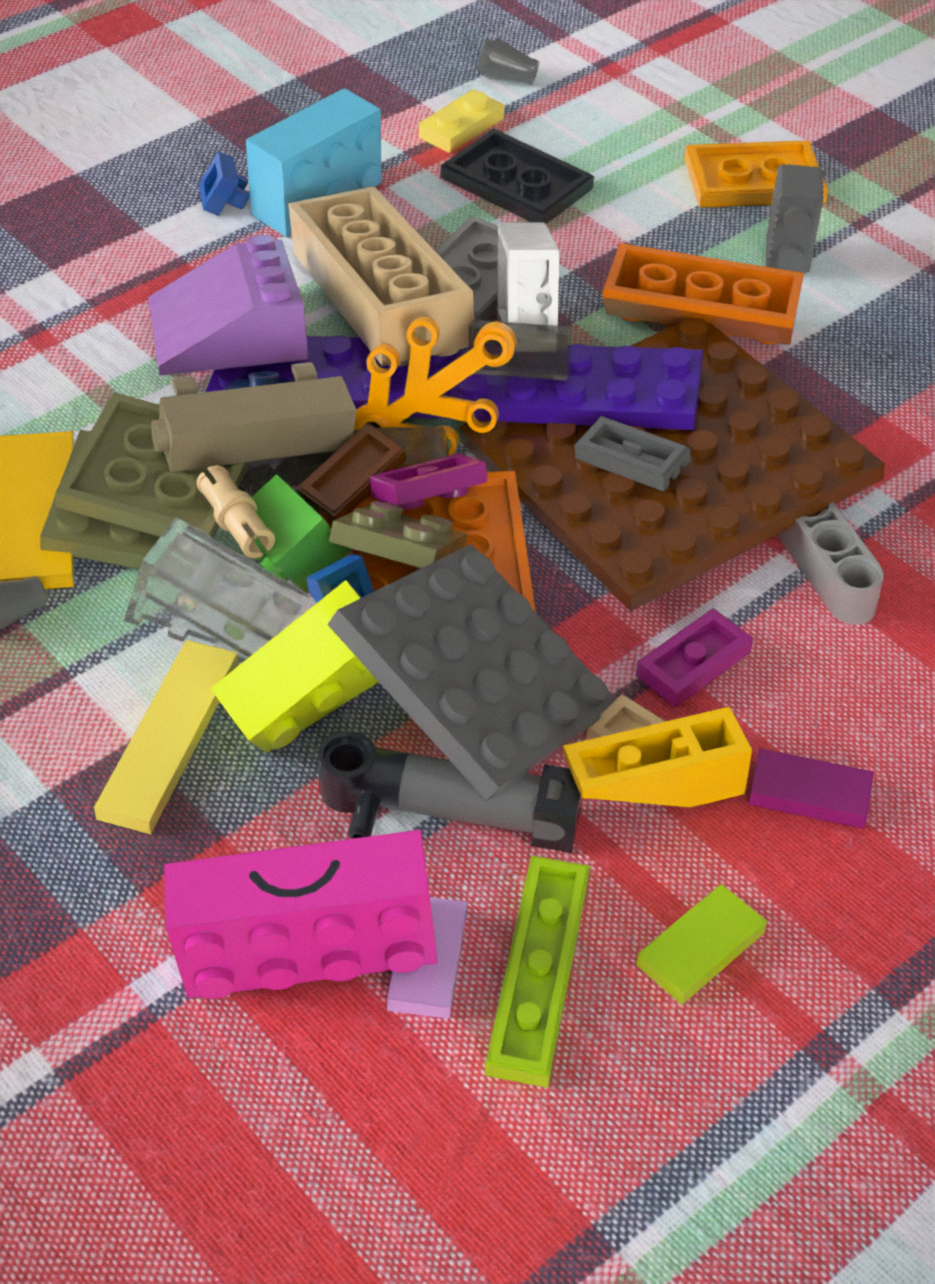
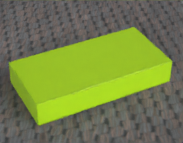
M720 884L640 951L636 966L683 1005L765 933L767 920L724 885Z

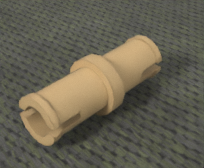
M215 465L208 467L207 469L217 482L213 485L204 472H202L197 479L196 485L200 493L205 496L213 507L215 521L224 531H230L240 545L242 552L248 558L263 556L254 540L258 538L266 550L270 551L274 545L275 536L256 513L257 506L255 501L247 492L239 490L231 479L229 472L223 466Z

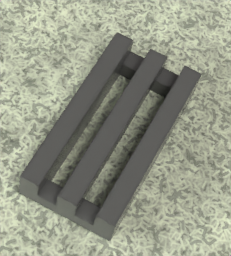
M603 416L574 445L575 459L663 492L669 487V478L675 479L680 474V466L686 467L690 462V447Z

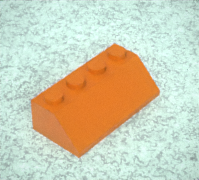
M620 243L603 288L602 298L607 315L619 316L626 321L638 322L643 320L671 327L688 318H700L714 325L727 337L738 336L756 339L758 342L767 345L778 343L790 345L804 273Z

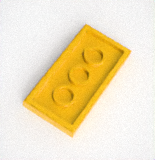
M73 431L0 436V582L22 580L36 576L41 581L44 589L74 587V557L72 553L40 550V535L55 498V492L61 482L75 445Z

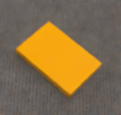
M808 140L686 145L684 157L699 208L772 205L777 168L779 166L787 164L819 167L811 143ZM823 178V203H826L828 188Z

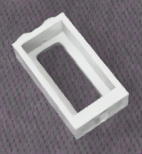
M498 223V320L508 325L514 331L517 338L515 350H557L559 248L545 223Z

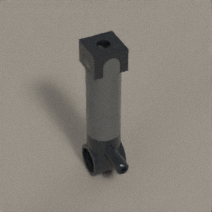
M341 731L332 734L323 740L318 749L320 796L323 802L331 809L341 813H353L348 829V836L351 839L372 835L379 807L529 833L532 834L531 846L567 853H572L582 806V796L570 768L544 764L542 776L526 774L486 801L450 760L377 748L368 737L355 731Z

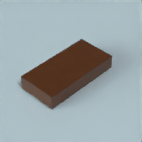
M366 423L296 488L297 494L317 513L333 524V520L350 514L371 494L369 476L398 469L407 460L406 450L372 425Z

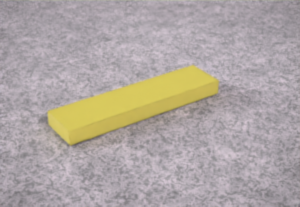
M190 640L184 642L94 806L96 820L152 834L220 702L210 688L239 666L237 652Z

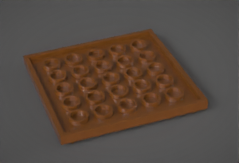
M700 318L685 319L631 345L635 348L703 350V367L695 430L631 426L690 447V462L686 467L680 466V474L675 479L669 478V487L664 492L575 459L574 445L592 427L590 425L497 421L493 429L485 433L472 430L468 423L459 426L460 442L478 460L486 462V468L490 472L515 471L519 501L630 612L795 526L796 519L802 516L812 517L829 508V503L834 502L837 504L884 479L885 463L714 325ZM478 420V421H480V422H489L490 420Z

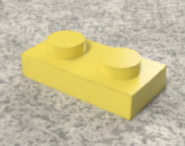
M472 89L419 123V138L448 153H452L503 120L504 104L488 97L483 92Z

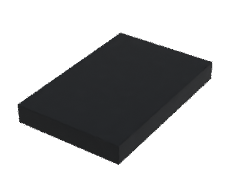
M494 128L440 165V178L531 223H549L591 191L594 186V176Z

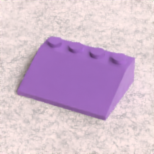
M268 235L250 237L246 240V243L234 244L148 297L159 376L308 360L304 303L282 239L274 240V237Z

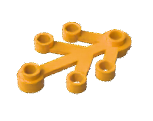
M419 317L415 319L407 330V341L411 346L405 394L388 405L391 375L398 368L400 357L397 350L390 345L381 344L376 346L367 358V368L372 374L368 403L360 406L356 411L354 434L366 423L376 422L380 425L382 433L394 442L427 448L429 453L438 459L453 455L458 446L459 437L452 427L440 425L430 429L402 421L415 412L465 421L472 430L479 433H485L493 429L499 417V410L493 401L484 398L470 401L442 394L485 365L499 367L506 364L512 358L517 346V338L514 331L508 325L501 322L486 324L476 336L472 349L428 378L432 347L439 338L440 329L432 318ZM418 326L428 328L432 334V339L429 341L419 340L416 337L415 328ZM488 340L498 341L502 345L503 352L498 355L490 354L485 348V342ZM378 354L388 356L392 366L388 369L379 367L375 361V356ZM477 409L487 410L491 415V420L489 422L478 421L475 418L474 411ZM439 435L446 436L451 442V447L447 449L438 447L434 438Z

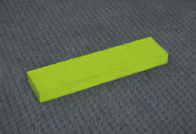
M531 855L486 1058L484 1076L545 1088L549 1087L589 881V865Z

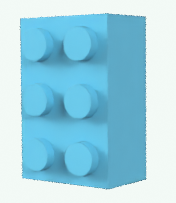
M343 88L246 139L251 215L283 236L288 237L292 235L288 203L373 186L377 187L382 184L381 109Z

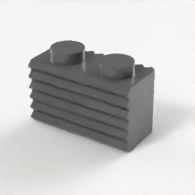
M782 164L777 168L769 227H767L766 267L802 272L804 274L810 272L824 199V175L821 168Z

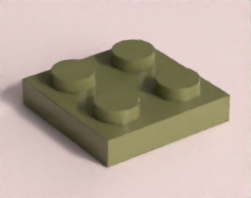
M373 501L371 506L354 509L353 513L333 520L329 542L423 568L464 548L468 533L452 529L453 522L448 519L423 515L421 520L402 515L403 508L387 502Z

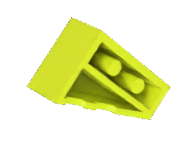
M346 580L210 688L246 738L265 753L272 749L286 746L302 730L379 682L327 625L338 609L361 598Z

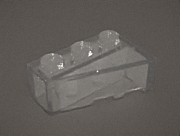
M176 517L143 559L124 621L139 626L143 619L168 627L169 630L167 632L170 638L184 642L188 635L215 644L214 647L237 652L238 662L243 663L316 603L313 597L306 594L297 585L287 583L260 567L251 558L240 555L211 538L204 530L193 527Z

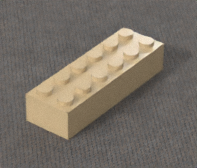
M374 186L288 203L294 255L371 352L378 345H390L399 354L400 363L398 367L408 365L411 346L407 341V330L412 322L419 317L432 318L440 329V335L432 347L431 356H450L457 353L459 349L474 346L473 291ZM424 326L415 328V334L419 340L429 341L432 339V334L428 328ZM384 354L375 356L382 366H392L388 356Z

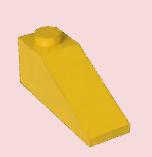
M730 707L563 746V755L582 798L690 808L744 795L752 749Z

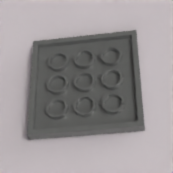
M472 544L338 609L327 624L486 801L561 751L564 745L571 744L587 733V729L601 718L600 714L616 700L608 691L605 683L598 676L591 673L569 649L566 641L550 629L532 609L528 600L517 593L495 570L492 562Z

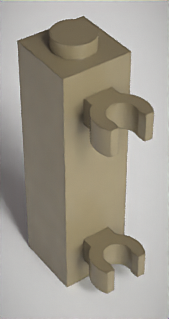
M310 362L292 364L291 370L296 382L204 393L197 392L196 383L192 376L172 378L175 396L160 398L159 420H152L151 432L156 452L164 451L170 471L175 472L215 465L221 466L338 450L354 434L357 410L342 376L318 379L316 369L313 363Z

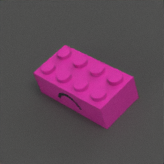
M421 830L164 864L166 931L187 998L204 997L217 999L238 991L260 988L282 990L297 983L326 979L347 981L362 974L391 970L406 973L415 971L426 964H438Z

